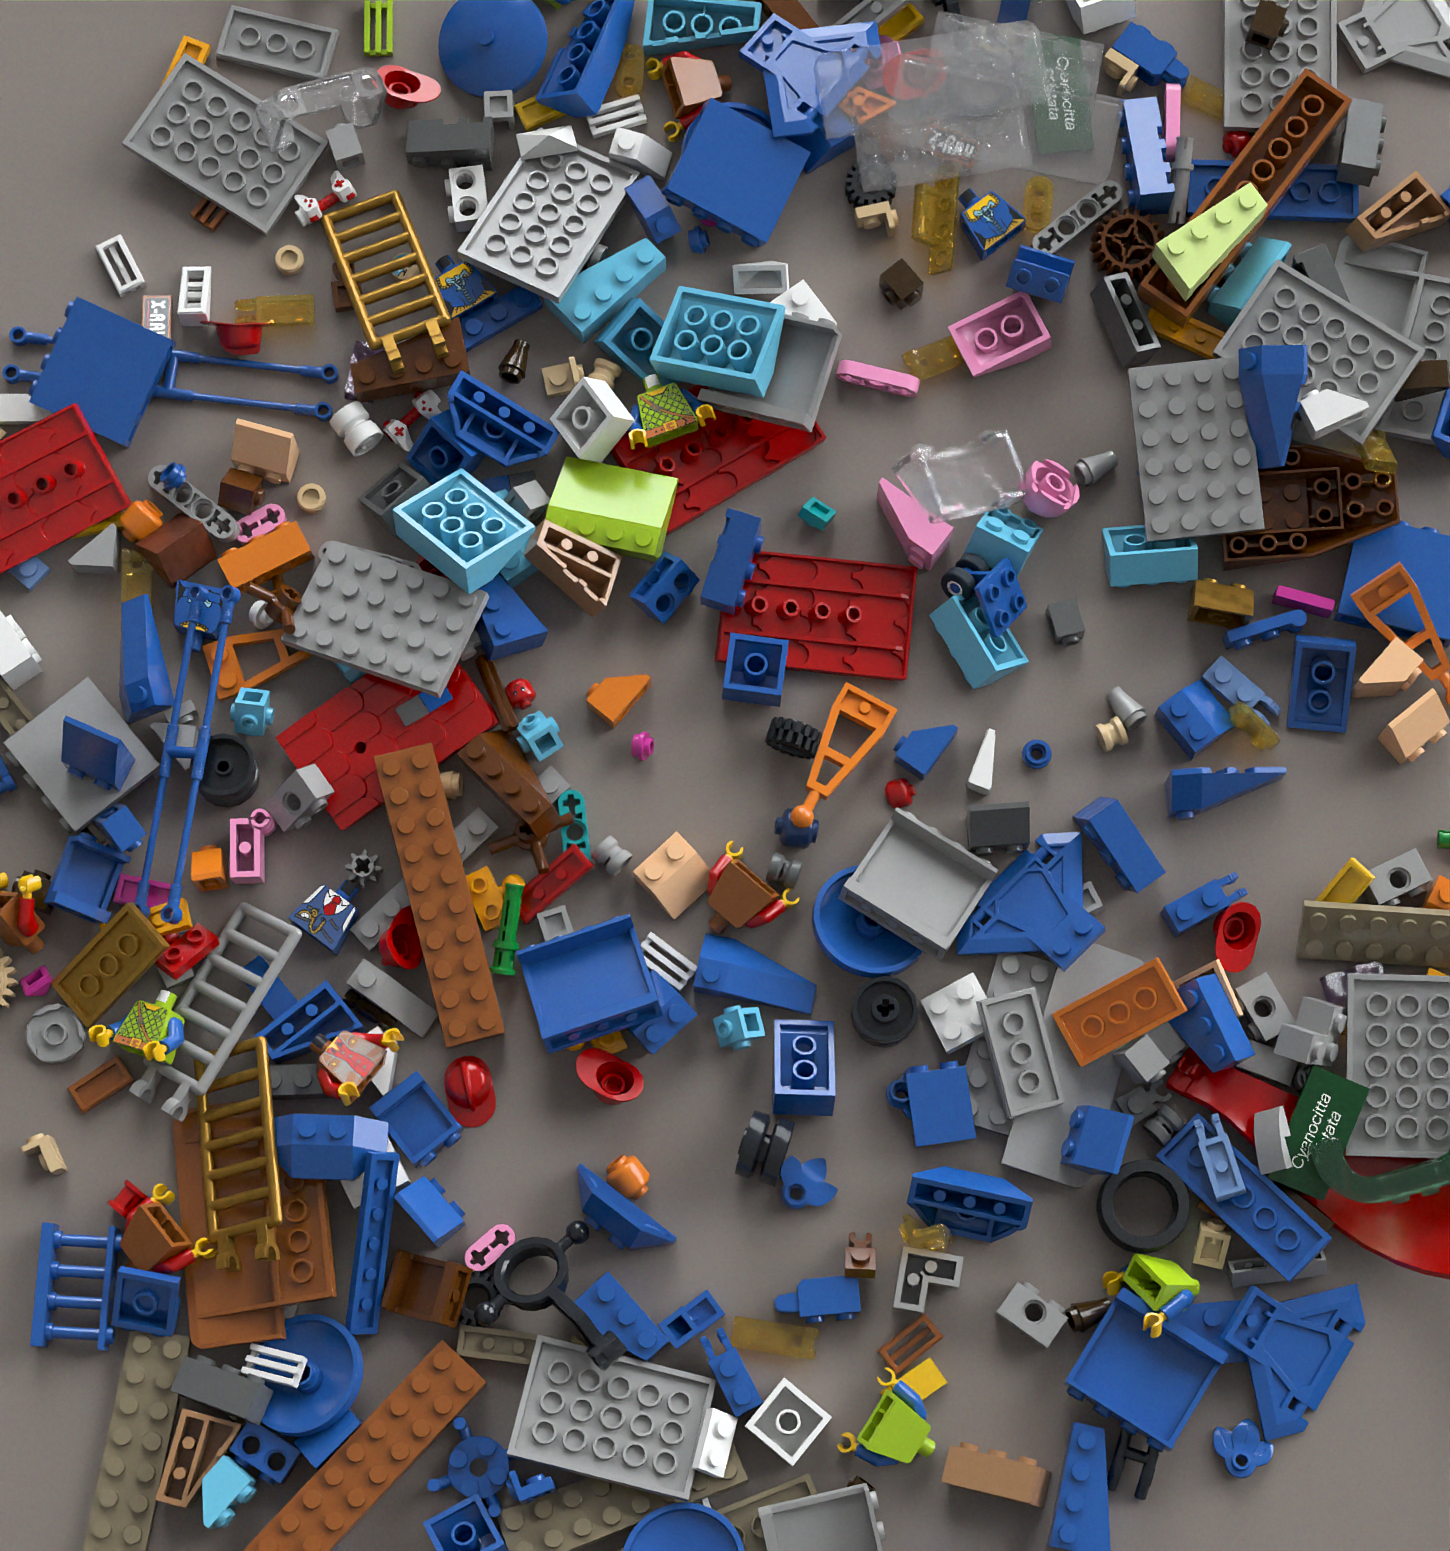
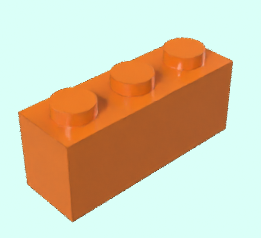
M295 520L291 523L287 521L277 525L273 532L265 536L260 534L251 538L247 545L239 549L234 547L226 550L217 561L229 584L238 588L242 595L246 593L244 592V586L248 581L260 586L272 580L274 575H282L314 559V556Z

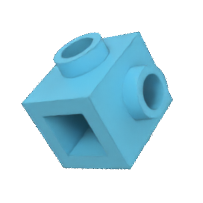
M241 687L230 710V720L234 721V732L244 733L247 736H264L267 726L272 725L274 720V708H270V691Z
M540 710L524 717L516 728L520 734L516 739L525 753L531 751L539 762L564 747L557 734L560 732L557 723L551 716L546 718Z
M741 1005L732 1006L724 1009L723 1015L713 1018L720 1048L733 1047V1051L743 1050L751 1047V1041L765 1036L758 1007L741 1008Z

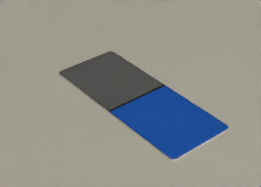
M532 470L482 479V484L493 493L504 489L509 493L513 487L533 480L537 481L535 471Z
M446 687L440 698L422 692L395 710L407 727L452 700L453 697Z

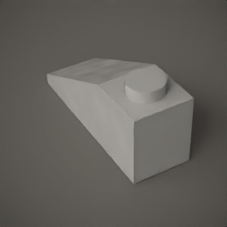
M366 959L362 960L346 982L350 989L368 999L421 1038H424L438 1018V1013L435 1009Z

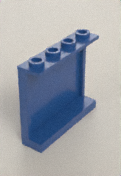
M709 98L704 103L700 111L701 116L666 187L662 189L661 193L667 196L666 200L669 203L678 207L683 205L691 209L693 216L701 220L709 219L717 223L716 227L719 230L728 234L733 232L741 236V241L751 247H761L767 243L811 152L786 138L774 139L773 131L721 102Z
M77 296L75 301L69 302L65 310L64 316L67 319L63 328L59 327L54 334L52 343L55 344L51 354L47 353L41 363L40 369L43 372L39 381L34 380L30 387L28 395L31 398L29 402L52 413L77 403L92 431L129 448L176 342Z
M1400 520V524L1354 541L1339 605L1335 610L1333 620L1378 631L1367 621L1350 594L1400 561L1418 587L1442 646L1448 648L1450 645V536L1440 534L1437 529L1431 527H1423L1421 529L1411 527L1408 522ZM1410 592L1377 614L1400 637L1410 638L1425 628ZM1430 638L1424 641L1425 643L1432 644Z
M630 914L616 916L609 921L594 926H586L579 931L567 935H559L552 940L537 945H529L525 949L516 952L539 1023L542 1040L548 1054L663 1016Z
M1123 1287L1113 1300L1063 1385L1068 1388L1066 1392L1073 1398L1081 1402L1085 1398L1094 1404L1093 1410L1101 1416L1109 1419L1111 1415L1121 1421L1119 1426L1126 1432L1134 1436L1138 1432L1148 1439L1146 1444L1161 1453L1164 1449L1169 1452L1174 1448L1175 1441L1229 1354L1174 1319H1171L1169 1322L1166 1320L1162 1322V1333L1159 1337H1150L1152 1327L1143 1331L1144 1316L1148 1313L1159 1314V1311H1154L1143 1299Z

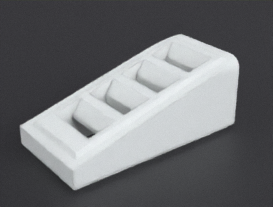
M211 266L182 267L177 312L182 326H208L201 324L200 321L210 320ZM189 279H203V282H189ZM189 290H202V292H188V291H189ZM188 301H201V303H188Z
M987 729L966 785L967 789L988 796L992 785L995 730Z

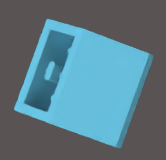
M992 503L976 525L964 554L973 553L980 556L992 569L1003 558H1009L1016 577H1018L1044 529L1037 526L1030 519L1021 518L1011 513L1007 507Z
M223 1455L202 1479L203 1522L208 1529L225 1528L235 1518V1508L241 1503H248L258 1491L254 1487L259 1481L243 1466L234 1461L233 1457Z

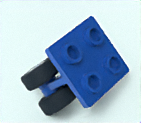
M967 553L956 562L955 567L950 568L941 578V587L949 598L961 594L965 598L963 602H966L976 593L992 637H999L1027 608L1025 597L1009 558H1003L990 571L988 564L983 558L973 553Z

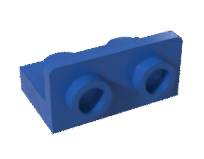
M513 1470L509 1472L511 1480L506 1481L512 1499L515 1501L519 1500L523 1505L535 1501L534 1498L542 1497L549 1492L552 1494L558 1492L551 1476L546 1477L543 1473L527 1479V1485L523 1486L520 1475Z

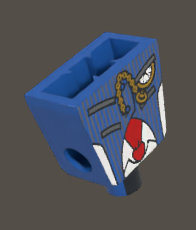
M346 879L336 892L326 885H322L293 911L288 918L294 925L337 956L350 933L349 929L354 925L359 915L357 908L350 904L359 889Z

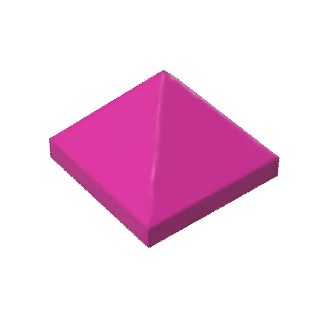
M42 965L19 982L26 996L47 995L52 978L46 966Z

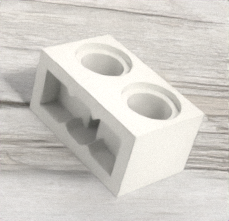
M483 165L449 169L450 179L444 180L446 196H452L453 203L452 206H447L449 222L455 223L457 232L470 231V228L474 227L488 206ZM464 182L472 184L468 189L459 188V185ZM465 209L475 210V213L470 216L461 214Z

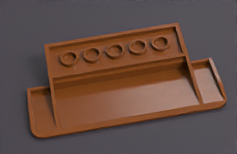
M241 1101L209 1105V1110ZM197 1107L188 1109L182 1122L176 1118L173 1121L181 1230L192 1243L190 1250L195 1248V1244L200 1238H208ZM261 1109L211 1122L212 1140L262 1126ZM264 1138L213 1152L214 1169L265 1156ZM278 1164L283 1222L280 1226L274 1227L275 1243L279 1248L280 1260L274 1262H267L266 1259L255 1260V1248L258 1242L257 1232L235 1237L236 1254L240 1259L241 1270L228 1272L227 1269L216 1270V1258L219 1254L218 1242H210L202 1248V1252H206L211 1248L216 1249L217 1252L212 1258L205 1259L199 1256L195 1258L196 1262L185 1267L190 1339L196 1347L207 1350L285 1340L286 1330L283 1307L337 1298L326 1180L292 1179ZM266 1168L216 1181L217 1199L268 1186ZM269 1198L218 1211L219 1229L270 1216Z

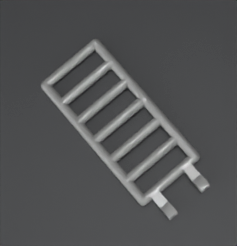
M241 902L218 937L220 945L206 956L173 1010L184 1019L224 1040L215 1055L185 1039L184 1043L177 1048L208 1066L199 1082L166 1063L153 1059L147 1061L146 1057H144L143 1064L148 1068L142 1078L137 1080L129 1091L151 1104L156 1093V1086L162 1076L179 1084L180 1086L174 1096L166 1100L161 1110L182 1122L187 1114L188 1104L194 1094L202 1096L211 1086L301 939V930L246 902ZM245 916L287 936L279 952L236 931ZM230 941L272 962L263 978L221 957ZM214 966L256 988L247 1004L205 982ZM198 992L240 1014L231 1029L189 1008Z

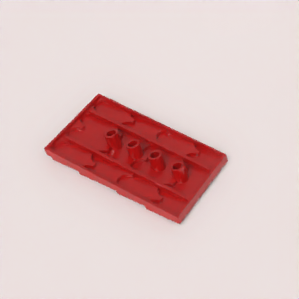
M696 385L688 391L698 398L700 389L708 390V387ZM713 410L716 420H713L711 417L704 419L706 425L703 427L698 420L697 431L650 448H646L644 443L639 442L634 445L635 449H631L629 431L627 430L610 452L620 467L679 479L666 533L667 536L823 443L827 437L815 421L812 432H807Z
M73 403L0 441V574L126 510L132 504L77 403ZM44 480L47 482V487H44Z
M761 551L760 554H754L751 562L756 564L751 581L745 580L742 590L747 591L742 608L737 606L734 615L720 611L714 662H727L730 633L789 640L785 670L904 681L907 679L918 567Z
M458 662L446 685L453 699L407 727L395 709L422 692L367 673L317 709L306 714L276 736L275 739L297 769L316 764L335 791L327 800L328 805L325 809L334 819L340 830L346 831L385 804L374 763L375 756L432 742L437 765L440 766L463 749L478 734L489 732L499 725L500 722L496 712Z

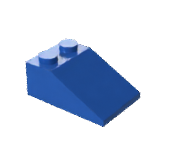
M1295 634L1287 727L1346 733L1357 648L1354 640Z
M66 715L63 720L61 762L68 768L67 773L83 780L84 776L95 780L93 783L95 786L103 790L110 791L111 788L120 791L136 759L121 739Z
M774 1019L772 1114L833 1116L835 1102L834 1021Z

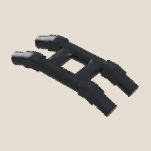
M1121 1428L1107 1476L1108 1490L1116 1491L1126 1461L1125 1459L1133 1460L1143 1464L1134 1497L1145 1500L1153 1480L1160 1452L1148 1446L1147 1452L1129 1447L1132 1434Z

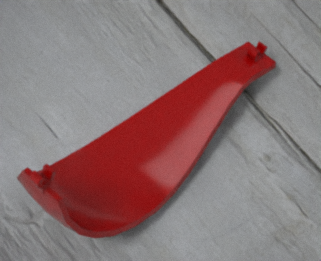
M1188 1047L1166 1084V1088L1210 1109L1214 1113H1218L1255 1149V1113L1283 1106L1288 1123L1298 1100V1096L1233 1067L1213 1073L1191 1047ZM1344 1151L1324 1201L1295 1190L1300 1197L1334 1222L1333 1227L1362 1248L1404 1268L1424 1275L1450 1280L1449 1164L1437 1158L1345 1156Z

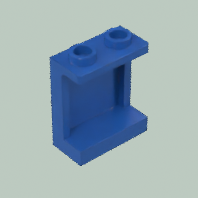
M1020 245L1005 287L1061 303L1075 261Z
M81 832L80 835L68 837L44 903L96 925L107 924L111 912L106 911L122 867L130 862L131 857L118 851L113 844L104 846L97 843V837Z
M958 1061L940 1063V1069L928 1071V1065L910 1067V1073L904 1074V1079L906 1080L914 1146L918 1147L976 1138L966 1066H958Z
M415 1071L369 1107L379 1121L389 1123L388 1133L416 1168L420 1164L423 1167L427 1166L437 1158L436 1152L444 1145L449 1148L461 1139L460 1133L463 1131V1128L418 1071Z

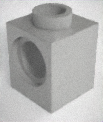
M352 122L348 124L339 123L332 126L330 130L325 131L339 172L366 164Z
M533 480L513 487L503 501L529 522L538 520L545 512L551 499L538 482Z

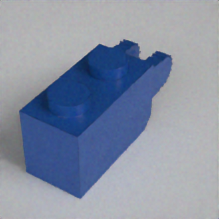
M1131 21L1112 46V49L1139 65L1136 76L1149 86H1157L1161 81L1180 84L1181 88L1186 85L1189 70L1186 65L1184 66L1182 62L1176 59L1178 52L1167 41H1160L1151 35V32L1146 27L1136 25Z
M1236 872L1218 881L1214 879L1163 907L1160 914L1174 938L1214 918L1221 911L1228 909L1232 903L1248 894L1246 888L1236 890L1228 897L1225 895L1222 888L1231 885L1239 878Z
M833 1276L802 1279L797 1285L796 1293H786L776 1297V1300H774L775 1309L780 1314L785 1312L787 1314L799 1313V1319L806 1318V1324L825 1322L824 1317L836 1316L837 1321L855 1319V1314L861 1312L858 1278Z
M723 1327L716 1330L717 1337L727 1352L716 1357L709 1339L703 1336L699 1340L709 1358L708 1364L734 1416L738 1418L761 1406L763 1401L736 1347H732Z

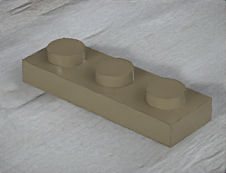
M460 1324L456 1353L462 1357L530 1365L537 1335L540 1334Z

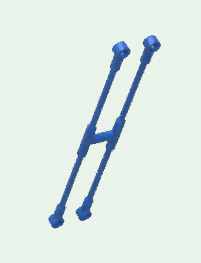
M20 326L12 328L9 333L11 341L16 346H24L26 343L39 345L54 344L52 343L53 337L48 336V334L26 332ZM23 333V337L21 339H15L16 334ZM173 349L167 362L163 387L157 386L152 397L192 402L193 400L291 411L298 415L314 416L322 422H327L333 416L332 408L327 402H320L317 405L301 403L293 405L194 393L193 390L174 388L179 362L197 364L205 362L296 373L304 377L323 379L328 384L335 383L339 378V373L336 366L332 364H326L323 367L307 365L298 367L201 355L199 352ZM14 364L5 366L2 371L5 380L10 384H16L19 381H39L41 372L21 370ZM332 370L335 372L332 377L325 376L327 371ZM17 371L14 377H8L9 372ZM323 408L329 410L326 415H320L319 411Z
M193 584L187 592V596L191 600L187 619L189 625L171 722L167 726L158 774L160 781L141 881L138 882L134 902L144 916L148 918L150 914V909L147 905L150 883L148 882L167 779H170L174 758L194 759L191 773L192 785L174 883L170 887L168 903L161 911V919L173 925L179 923L182 918V911L179 908L183 888L181 881L199 783L202 781L212 730L210 723L228 625L232 621L234 605L241 598L240 590L231 585H225L220 591V599L223 601L219 621L221 627L203 725L200 726L196 747L176 746L179 726L177 725L196 624L199 623L202 603L208 599L209 592L206 587L199 584Z

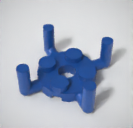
M457 1417L454 1419L453 1425L457 1429L462 1442L454 1448L449 1456L448 1474L438 1479L429 1480L427 1487L432 1492H439L454 1486L458 1492L466 1497H471L478 1493L481 1499L485 1498L489 1515L499 1517L502 1513V1507L496 1493L502 1489L508 1479L509 1461L516 1458L506 1456L508 1449H504L491 1438L484 1436L473 1437L467 1420ZM478 1458L484 1459L488 1465L487 1472L481 1477L474 1476L470 1470L471 1463Z

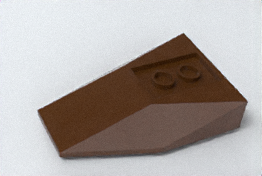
M1308 444L1290 445L1285 466L1258 469L1265 529L1262 531L1221 535L1223 571L1313 558L1400 524L1396 466Z

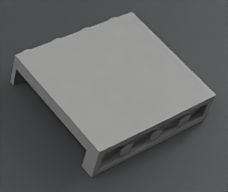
M792 312V315L785 314L774 372L764 398L708 387V390L700 389L697 400L711 405L713 410L812 432L843 334L831 320L819 318L818 321H814L798 312Z
M89 677L85 678L3 742L9 749L5 755L15 767L20 764L27 771L23 777L33 789L38 786L45 794L41 797L42 801L51 812L55 809L60 812L63 817L59 819V822L69 834L75 831L80 835L81 830L93 822L92 820L125 797L151 775L156 779L160 769V764ZM66 715L121 739L136 759L120 791L111 788L110 791L103 790L93 784L95 780L84 776L83 780L67 773L68 768L61 762L63 720Z
M897 807L890 821L852 877H849L844 884L838 899L940 962L993 881L998 869L993 867L988 860L978 858L967 851L962 844L944 837L936 828L923 824L912 813L902 811Z
M867 1483L758 1508L767 1551H883L881 1540H886L882 1521L876 1522L874 1510H879L876 1492H870Z

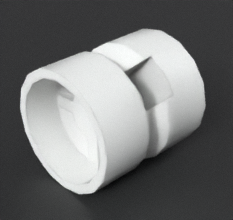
M358 401L341 408L329 422L339 437H345L344 443L353 456H360L368 452L383 438V432L376 423L368 420V412Z

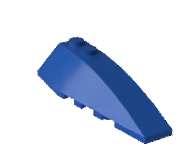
M595 0L586 7L582 13L585 19L579 28L573 27L568 34L571 40L566 48H559L535 98L538 103L574 118L597 115L607 90L611 85L625 46L635 0Z

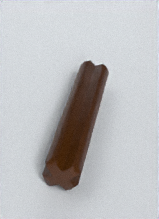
M481 654L475 660V663L502 730L504 732H513L519 726V723L505 693V688L494 661H488L486 654Z

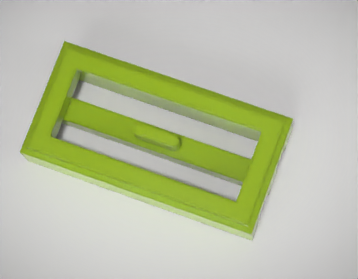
M364 0L365 57L393 56V0H387V3H382L381 0H376V3ZM371 10H376L375 50H371ZM382 10H387V49H382Z

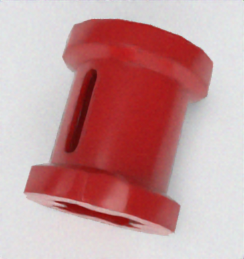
M129 1180L124 1182L125 1187L114 1200L110 1199L107 1202L125 1219H127V1214L135 1208L141 1199L144 1200L148 1197Z

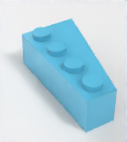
M648 0L643 38L644 56L748 42L760 29L762 4L740 0Z
M644 238L579 273L559 304L544 298V305L584 344L609 322L630 298H635L666 270V257L647 238Z

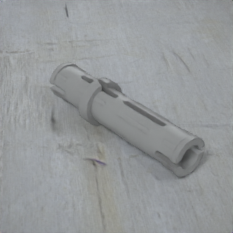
M1176 137L1175 162L1171 164V169H1174L1172 183L1174 184L1175 193L1169 208L1167 223L1175 224L1178 212L1177 225H1185L1190 171L1194 170V164H1191L1195 138L1187 137L1186 148L1184 149L1185 137Z

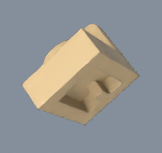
M1110 48L1104 56L1102 68L1105 69V72L1110 77L1121 79L1116 95L1122 97L1126 90L1131 92L1139 80V77L1136 76L1139 65Z
M889 201L855 208L854 220L856 228L873 229L880 226L881 223H885L888 237L894 236L895 227L899 226L897 212L895 209L891 210Z
M574 356L569 357V363L541 368L548 399L570 394L582 377H585L582 364L576 365Z
M43 1133L34 1135L26 1140V1145L20 1147L22 1153L27 1156L41 1151L42 1153L38 1157L45 1171L49 1170L54 1175L68 1171L56 1141L50 1135L44 1136Z
M1216 1218L1200 1219L1198 1225L1199 1233L1192 1262L1223 1270L1231 1238L1230 1227L1224 1221Z

